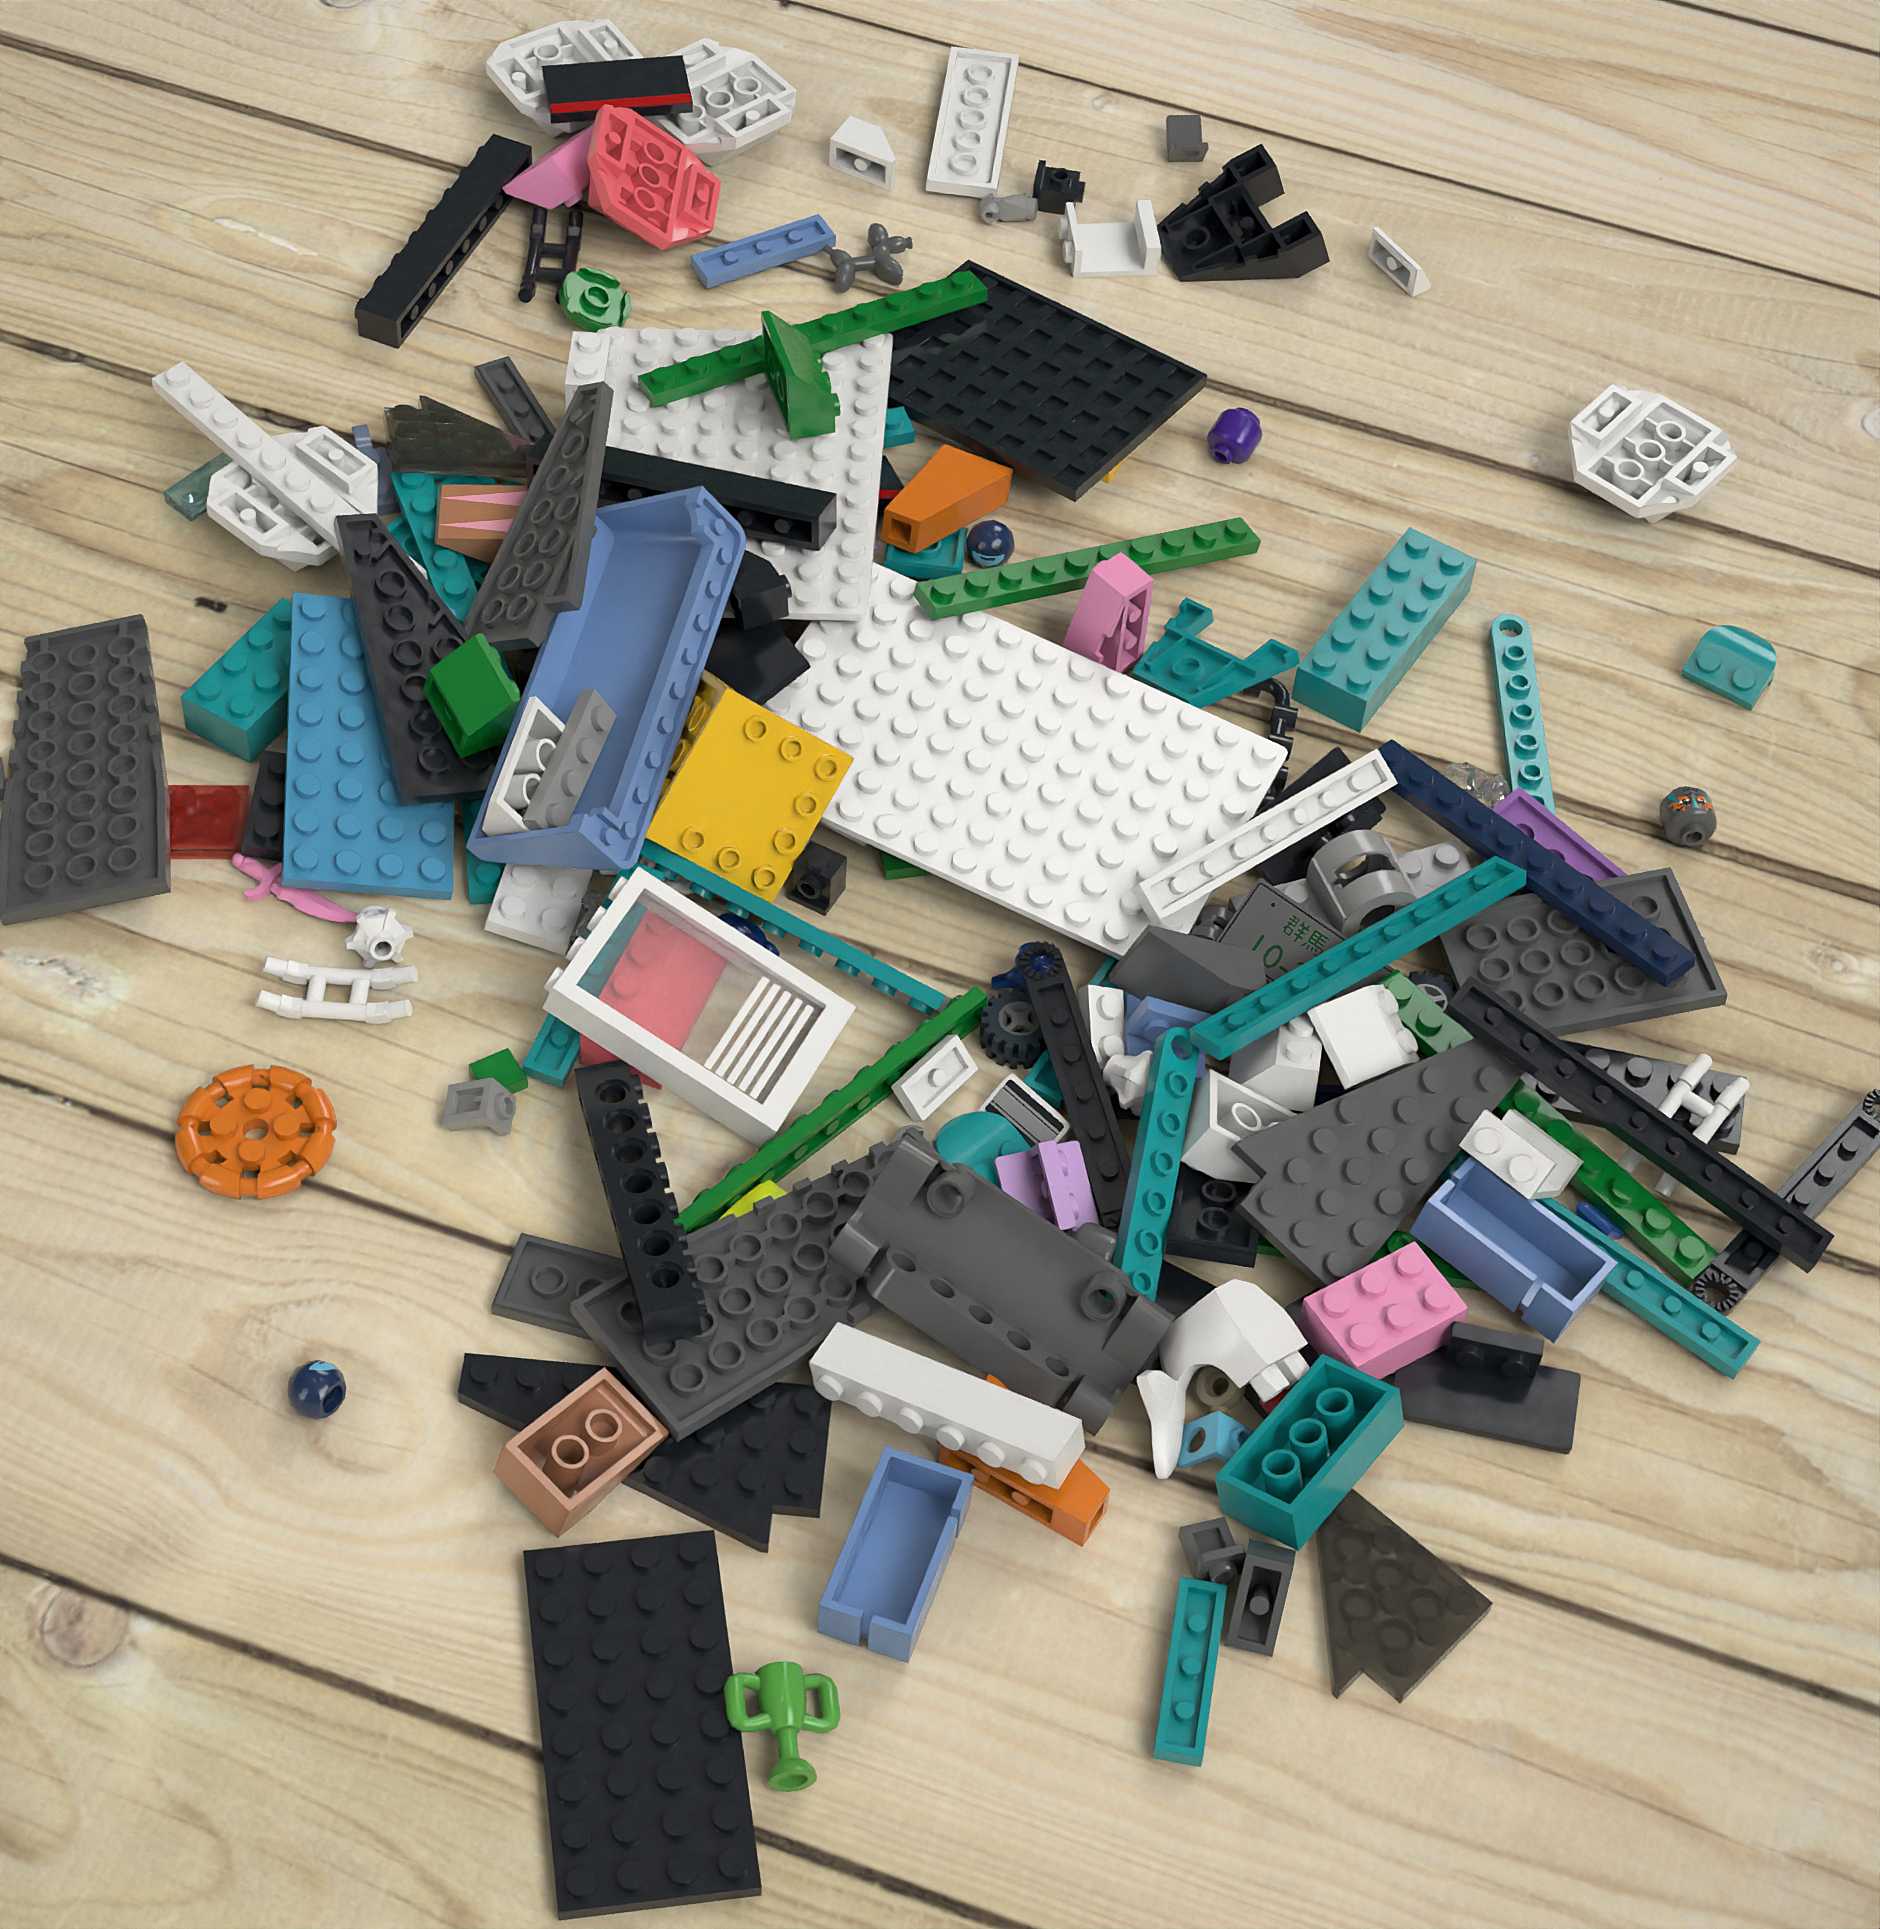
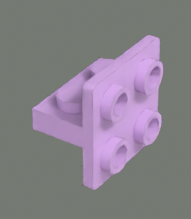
M1055 1140L1037 1143L1028 1151L997 1157L993 1163L1000 1189L1063 1232L1067 1233L1068 1230L1077 1231L1085 1222H1093L1099 1225L1078 1141L1074 1140L1056 1144Z

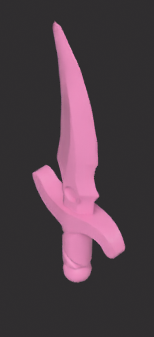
M241 852L233 855L232 864L236 868L241 869L242 872L261 882L256 888L244 891L247 900H261L273 892L278 900L289 901L293 904L294 908L305 914L337 922H357L356 916L359 915L358 913L329 901L313 889L281 886L282 862L269 868L263 866L262 863L252 857L241 855Z

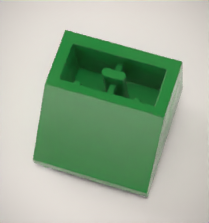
M483 633L474 635L432 667L423 689L427 700L460 758L505 743L521 701L517 684L513 680H509L501 666L498 651L495 647L488 644Z

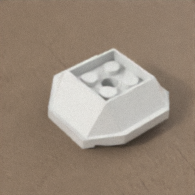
M609 18L595 19L593 23L581 20L561 21L501 42L495 49L492 57H489L486 61V73L520 113L531 117L551 138H555L589 127L595 123V120L551 124L542 78V66L644 57Z
M703 38L667 55H683L693 101V112L643 116L646 120L681 142L685 148L691 150L699 159L714 167L773 138L782 126L792 122L797 102V90L753 53L738 48L719 46V42Z
M1615 384L1610 385L1571 420L1567 432L1574 481L1633 517L1643 518L1651 524L1676 510L1693 507L1734 468L1737 460V455L1730 448L1729 441L1722 429L1661 394L1644 390H1627L1625 386Z
M325 426L309 428L308 432L286 433L271 436L360 514L376 513L378 515L377 463ZM235 460L211 476L209 496L206 502L208 516L261 556L275 558L296 572L308 565L320 566L339 553L335 547Z

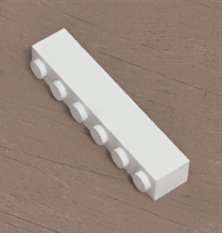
M840 1322L836 1323L809 1361L815 1390L825 1398L832 1401L841 1400L853 1405L870 1417L879 1416L892 1421L909 1433L926 1435L938 1440L944 1447L950 1450L960 1449L979 1457L989 1466H1001L1016 1472L1033 1484H1045L1058 1490L1085 1449L1082 1419Z

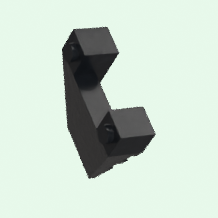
M1262 143L1229 160L1222 167L1223 173L1213 182L1209 183L1206 181L1198 188L1199 194L1187 205L1182 202L1157 225L1161 252L1180 282L1299 278L1330 262L1323 235L1307 211L1272 228L1258 208L1285 194L1277 165Z
M721 618L704 670L719 678L737 693L762 706L810 669L811 666L773 621L744 631L736 618Z

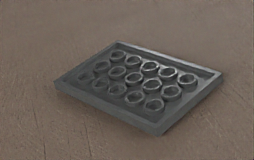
M1671 867L1593 881L1696 954L1694 967L1667 987L1659 984L1535 893L1503 898L1435 937L1451 980L1455 983L1456 991L1461 988L1471 975L1556 1037L1726 1004L1728 995Z

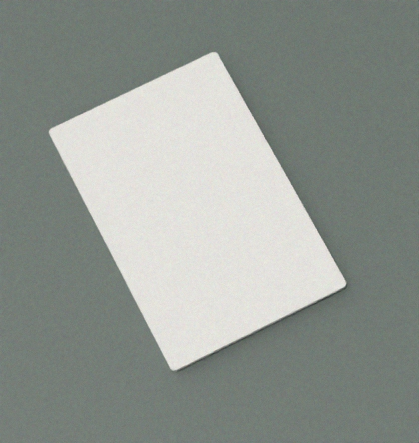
M617 326L599 329L597 333L611 334L605 383L614 390L606 446L837 493V527L820 551L745 536V550L770 561L779 575L784 574L787 577L791 586L792 597L788 598L789 616L781 619L865 620L868 617L893 336L889 333L881 334L820 354L822 372L827 371L830 377L831 394L837 393L840 402L841 414L835 417V432L790 440L764 373L656 408L638 387V375L651 372L659 367H667L686 361L690 357L708 354L725 346L752 340L762 335V329L755 331L732 330L729 328L719 330H696L694 328L659 329L656 327L633 329ZM726 605L722 618H735Z
M873 562L868 617L861 621L812 620L795 644V647L807 659L811 668L762 705V707L855 758L822 815L820 822L1120 960L1148 925H1152L1131 888L1245 824L1252 818L1286 760L1287 749L981 610L932 620L913 596L916 583L918 582ZM1213 890L1152 926L1189 934Z

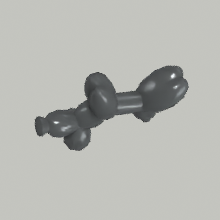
M873 223L868 229L867 239L873 249L872 255L852 258L846 251L832 249L829 245H826L823 251L830 255L831 262L838 268L835 276L837 291L839 293L847 292L854 283L856 272L872 269L876 271L877 275L884 282L900 285L903 281V269L894 258L890 257V254L902 253L906 248L912 249L911 237L905 239L902 236H893L889 238L888 232L882 224Z

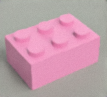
M1414 1241L1304 1298L1297 1327L1319 1357L1324 1354L1380 1380L1446 1345L1453 1322L1464 1323L1469 1308Z

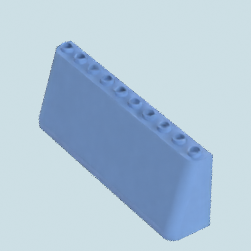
M703 486L596 508L594 525L597 527V532L591 542L582 606L577 611L555 613L548 627L549 633L541 644L466 848L480 860L496 863L606 871L630 869L636 864L746 548L745 533L741 525ZM595 689L617 717L568 825L489 837L482 830L488 804L529 697L536 696L566 725L581 691Z

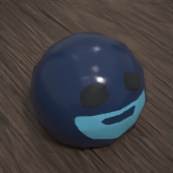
M987 520L973 526L966 539V547L969 557L976 564L987 569L1007 563L1014 552L1015 541L1012 531L1005 524L996 520Z
M313 1360L295 1369L288 1381L287 1394L291 1406L299 1415L315 1420L324 1419L335 1413L344 1401L346 1383L343 1373L334 1364Z

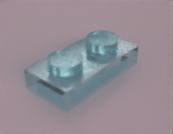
M222 452L165 490V502L191 522L207 512L206 502L209 496L211 476L234 460Z

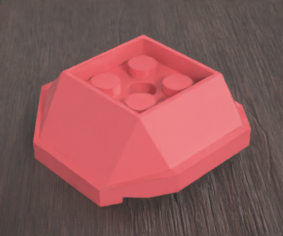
M605 104L596 114L587 156L591 172L588 205L648 245L658 247L662 251L705 238L714 227L721 181L712 172H707L701 160L691 150L685 148L681 142L632 109L623 107L613 108V105Z

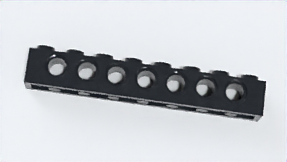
M622 1059L574 1069L579 1102L647 1347L702 1335L699 1315L707 1314L706 1301L702 1287L693 1288L692 1285L693 1282L698 1281L692 1254L683 1255V1251L688 1250L687 1237L683 1223L674 1224L673 1221L674 1219H679L677 1202L674 1192L665 1193L664 1190L670 1188L668 1172L664 1161L656 1163V1159L661 1158L660 1146L656 1132H647V1129L652 1128L647 1102L641 1104L638 1102V1100L644 1099L639 1074L630 1075L628 1064Z

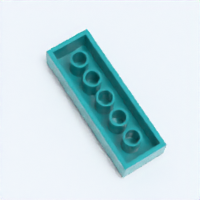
M1409 527L1297 666L1291 699L1361 733L1468 595L1478 559Z

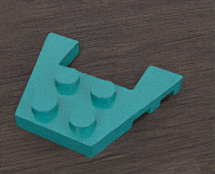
M1185 598L1179 605L1180 613L1177 617L1170 618L1165 624V634L1160 641H1153L1133 669L1132 678L1200 709L1296 667L1300 662L1297 650L1274 639H1270L1242 660L1195 637L1214 622L1212 609L1189 598Z

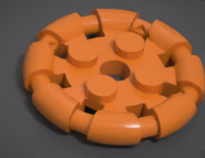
M254 1064L231 1068L213 1076L212 1083L207 1087L202 1088L199 1086L185 1101L177 1118V1125L180 1127V1131L175 1134L176 1151L188 1174L198 1176L199 1184L211 1192L241 1200L242 1196H257L258 1200L281 1196L301 1187L303 1179L309 1175L314 1177L328 1161L336 1141L332 1135V1131L337 1128L334 1108L323 1089H315L311 1086L312 1081L309 1077L293 1069L277 1065H271L270 1069H255ZM255 1086L269 1087V1091L266 1090V1089H264V1088H254V1087H255ZM224 1097L228 1103L220 1108L215 1102ZM300 1099L303 1104L294 1109L292 1104ZM260 1128L268 1132L264 1138L259 1140L245 1137L252 1129ZM198 1131H211V1136H200ZM301 1133H312L309 1137H301ZM217 1159L222 1163V1164L215 1163V1164H212V1165H211V1163H213V1162H214L215 1160H217ZM293 1160L295 1164L289 1167L287 1164ZM244 1170H260L258 1178H244Z

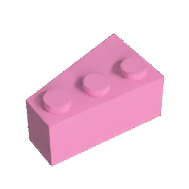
M1122 552L1108 560L1099 562L1091 570L1061 647L1121 674L1137 665L1143 657L1154 579Z

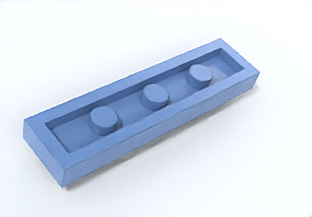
M817 214L691 255V268L705 287L709 289L823 251L826 245L833 248L836 245V235L823 218Z

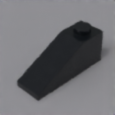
M747 550L743 554L726 603L744 631L789 616L788 598L792 597V590L787 577L784 574L779 575L770 561Z

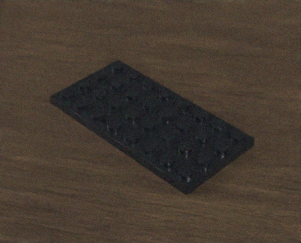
M714 1530L523 1551L559 1921L761 1896L762 1885L741 1731L731 1726L726 1713L724 1686L727 1678L733 1675Z

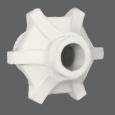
M370 906L356 916V929L345 941L347 950L355 949L364 958V967L371 969L375 962L392 959L398 964L403 960V956L400 953L407 939L414 936L412 927L400 924L395 918V909Z
M1149 1050L1137 1056H1125L1117 1053L1108 1060L1103 1071L1104 1083L1106 1086L1111 1087L1118 1095L1120 1107L1124 1109L1130 1107L1132 1113L1137 1116H1141L1150 1063L1154 1060V1052Z

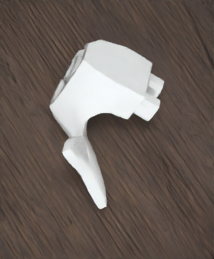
M1233 1279L1215 1288L1171 1323L1159 1341L1158 1351L1162 1371L1146 1370L1137 1376L1140 1394L1151 1421L1153 1459L1157 1479H1167L1178 1463L1185 1418V1392L1193 1374L1201 1366L1213 1365L1223 1370L1239 1388L1250 1383L1263 1403L1278 1395L1285 1388L1288 1390L1295 1386L1309 1370V1365L1299 1353V1350L1308 1344L1285 1309L1256 1284Z

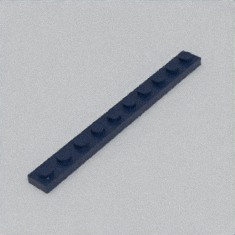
M1391 739L1377 748L1398 783L1391 787L1390 790L1487 860L1498 856L1526 870V888L1659 984L1667 987L1694 967L1696 954L1396 741Z

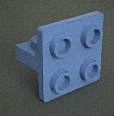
M1128 994L1123 999L1125 1056H1137L1147 1050L1155 1052L1154 1044L1157 1043L1155 1040L1161 1033L1173 1027H1183L1189 1031L1191 1027L1213 1015L1150 996H1146L1141 1001L1137 997ZM1176 1040L1172 1041L1173 1053L1182 1060L1184 1053H1181V1051L1184 1050L1183 1047L1179 1048L1181 1044H1176ZM1200 1048L1196 1077L1203 1078L1206 1074L1205 1055L1207 1053Z

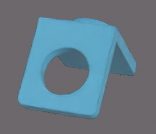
M1220 1411L1183 1425L1178 1466L1186 1469L1213 1457H1218L1228 1462L1252 1435L1254 1430ZM1205 1430L1206 1437L1202 1447L1198 1451L1191 1453L1190 1445L1193 1437L1199 1431Z

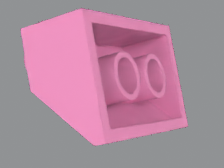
M594 123L551 149L502 188L505 193L551 210L563 202L568 208L585 197V194L589 192L591 172L587 156Z

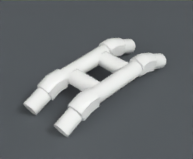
M267 955L262 966V972L281 977L282 980L290 983L308 985L306 1000L284 994L280 996L260 990L255 1002V1006L274 1011L275 1014L286 1018L302 1019V1017L383 1024L392 1022L393 1019L411 1016L413 1013L412 1004L409 999L395 1002H367L369 987L377 990L397 988L402 984L417 982L418 971L414 965L399 968H373V970L309 966V964L297 963L291 960L284 961ZM326 984L352 986L349 1003L323 1001Z
M1702 1053L1684 1069L1657 1109L1669 1118H1672L1681 1105L1702 1118L1703 1120L1692 1134L1707 1144L1742 1096L1748 1091L1750 1085L1745 1078L1736 1077L1719 1095L1714 1105L1699 1097L1692 1090L1713 1064L1711 1057ZM1629 1146L1618 1162V1165L1626 1172L1632 1174L1644 1156ZM1665 1172L1654 1189L1669 1198L1679 1184V1181Z

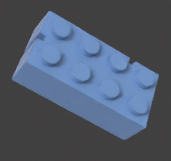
M1472 1155L1452 1175L1451 1179H1448L1426 1202L1409 1232L1513 1313L1517 1308L1522 1310L1524 1314L1521 1319L1552 1343H1555L1593 1300L1618 1264L1617 1261L1535 1199L1529 1200Z
M885 1446L819 1604L817 1632L859 1646L861 1638L868 1640V1650L909 1663L954 1549L955 1538H958L970 1508L975 1475Z

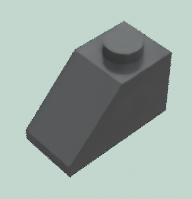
M1249 1539L1225 1645L1273 1656L1294 1567L1296 1550Z

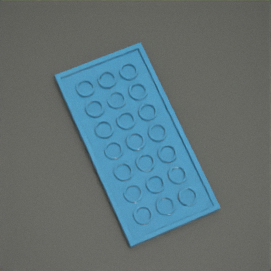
M293 592L290 622L281 886L451 900L453 894L454 801L400 806L351 598ZM450 609L456 617V609Z

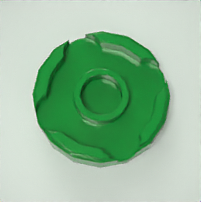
M584 267L580 268L578 272L569 273L559 290V300L565 314L576 325L589 332L597 333L599 329L612 326L622 328L632 310L631 298L628 292L624 293L619 287L620 282L614 276L600 269Z

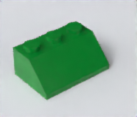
M769 310L761 311L764 375L790 440L834 433L835 417L841 414L840 402L837 393L831 394L830 377L827 371L822 372V361L819 351H813L805 334Z

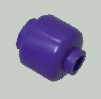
M1241 407L1223 411L1207 435V442L1212 449V456L1223 464H1230V462L1242 464L1246 462L1261 442L1263 433L1260 427V420L1253 412Z

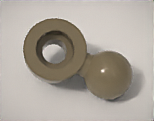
M1213 1365L1206 1366L1200 1372L1196 1382L1198 1397L1210 1407L1209 1412L1204 1416L1220 1411L1231 1417L1228 1414V1410L1240 1403L1244 1396L1246 1385L1239 1388L1223 1370ZM1229 1383L1228 1390L1223 1395H1220L1222 1386ZM1201 1430L1199 1435L1204 1442L1206 1433L1205 1430Z

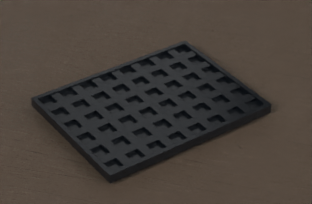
M969 259L947 277L958 272L970 270L987 287V301L889 332L893 336L888 408L892 409L903 406L910 419L1000 465L1013 469L1014 472L1073 502L1081 498L1206 386L1207 374Z

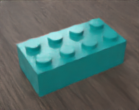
M282 597L181 695L186 729L249 763H252L287 728L291 601Z
M1322 1354L1215 1476L1221 1513L1299 1551L1404 1427L1400 1389Z

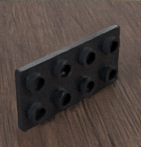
M1340 747L1333 748L1248 821L1352 762ZM1376 796L1254 867L1265 881L1272 886L1304 879L1307 876L1311 858L1325 844L1351 831L1371 830L1383 819L1380 815L1386 811V806Z
M1454 1321L1447 1345L1395 1371L1393 1386L1400 1389L1403 1419L1406 1421L1567 1455L1571 1452L1573 1445L1581 1375L1572 1371L1539 1365L1544 1350L1545 1340Z

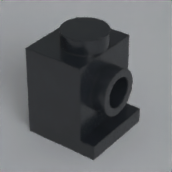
M1039 160L1032 198L1038 199V211L1065 215L1067 202H1073L1074 209L1076 202L1083 203L1086 182L1080 181L1081 172L1065 168L1047 167L1045 160Z
M811 840L794 862L793 890L789 894V900L826 916L846 888L847 856Z

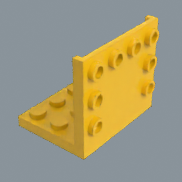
M703 670L646 838L772 904L791 872L794 862L804 849L855 758L737 693L719 678Z

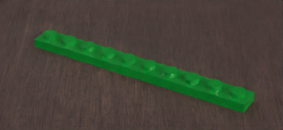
M970 270L958 272L947 278L926 282L903 292L892 293L881 299L860 303L855 307L837 313L826 314L821 318L791 326L808 337L813 351L818 350L820 354L985 302L987 301V287ZM762 335L749 341L725 346L720 350L701 356L690 357L686 361L667 367H659L651 372L638 375V387L656 408L764 373Z
M1241 517L918 582L916 583L913 596L932 620L1084 589L1091 570L1099 562L1108 560L1120 552L1125 554L1148 575L1257 553L1261 540Z
M1398 969L1377 984H1383L1385 989H1388L1394 995L1399 1006L1397 1014L1404 1028L1411 1031L1416 1039L1418 1048L1426 1056H1434L1474 1038L1460 1024L1444 1014V1010ZM1519 1078L1492 1111L1493 1115L1502 1120L1509 1109L1517 1110L1584 1161L1569 1183L1687 1288L1706 1271L1719 1255L1717 1251L1521 1078Z
M975 986L963 996L957 995L954 997L944 1011L933 1019L928 1018L917 1027L914 1034L902 1043H894L886 1051L884 1057L872 1066L867 1065L860 1069L853 1080L841 1090L836 1089L830 1092L824 1098L822 1104L811 1113L800 1115L785 1133L777 1139L772 1138L766 1141L755 1156L744 1164L739 1163L732 1167L725 1179L712 1189L706 1188L694 1198L692 1204L679 1213V1219L673 1220L674 1224L683 1223L685 1233L688 1235L717 1221L737 1201L759 1184H763L768 1180L775 1184L893 1094L894 1091L891 1086L946 1035L957 1034L960 1040H962L978 1028L984 1005L987 1006L988 995Z

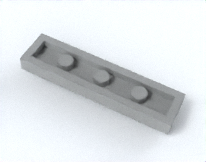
M595 689L581 691L522 818L523 824L530 831L568 825L617 717Z

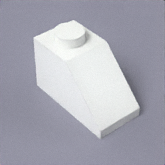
M849 116L830 138L829 167L890 191L894 188L896 159L882 128Z

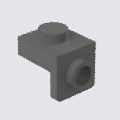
M1225 1517L1180 1527L1178 1537L1194 1579L1224 1584L1233 1580L1237 1575H1241L1246 1551L1243 1544L1235 1545Z

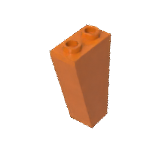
M944 444L885 508L880 541L916 554L956 532L958 529L1005 505L1009 497L1013 469Z
M991 1374L985 1379L989 1383L1009 1390L998 1378ZM938 1440L936 1441L940 1445L939 1464L975 1475L974 1486L1083 1547L1106 1513L1110 1488L1079 1458L1057 1490L1045 1484L1037 1485L1030 1483L1016 1472L1001 1466H989L977 1456L960 1449L950 1450L944 1447Z

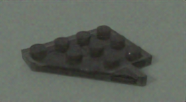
M419 395L418 409L404 404L396 405L394 408L384 407L383 425L392 472L527 478L525 456L534 447V443L423 395Z
M1353 1488L1315 1531L1331 1693L1338 1699L1364 1673L1401 1704L1490 1612L1493 1602Z

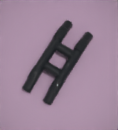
M535 208L533 210L525 270L518 298L524 303L530 302L535 296L537 282L558 283L555 301L561 305L559 300L561 285L569 273L572 271L576 272L582 241L584 214L577 210L570 211L565 244L545 243L548 211L544 208ZM541 257L563 259L562 269L540 267Z

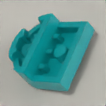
M1731 625L1717 626L1709 630L1701 638L1683 667L1682 676L1752 711L1766 686H1770L1773 681L1776 652L1767 640L1751 631Z
M983 1111L966 1113L951 1119L939 1129L932 1140L933 1148L944 1160L950 1164L963 1163L971 1167L976 1173L999 1187L993 1163L997 1157L1031 1149L1010 1121L998 1114Z

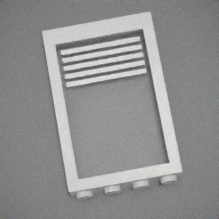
M637 867L629 880L624 877L618 880L608 896L613 901L608 910L600 906L587 926L592 931L587 940L579 936L565 957L571 961L565 971L557 967L543 988L549 992V995L542 1008L761 1148L766 1141L774 1137L856 1007L645 870Z

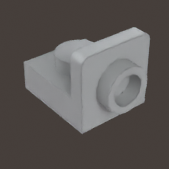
M493 1077L450 1084L448 1086L441 1124L450 1131L489 1126L500 1136L509 1135L516 1112V1098Z

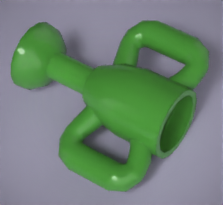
M789 1661L766 1664L760 1667L755 1674L738 1672L729 1676L724 1686L727 1719L731 1726L741 1732H756L769 1729L772 1735L777 1737L780 1761L769 1772L768 1786L776 1791L792 1792L813 1785L817 1780V1774L810 1763L799 1757L797 1734L801 1729L816 1733H828L838 1727L841 1713L837 1687L832 1679L818 1673L803 1675V1668L799 1664ZM743 1687L756 1692L758 1708L761 1714L752 1718L747 1716ZM817 1689L821 1718L806 1713L807 1690Z

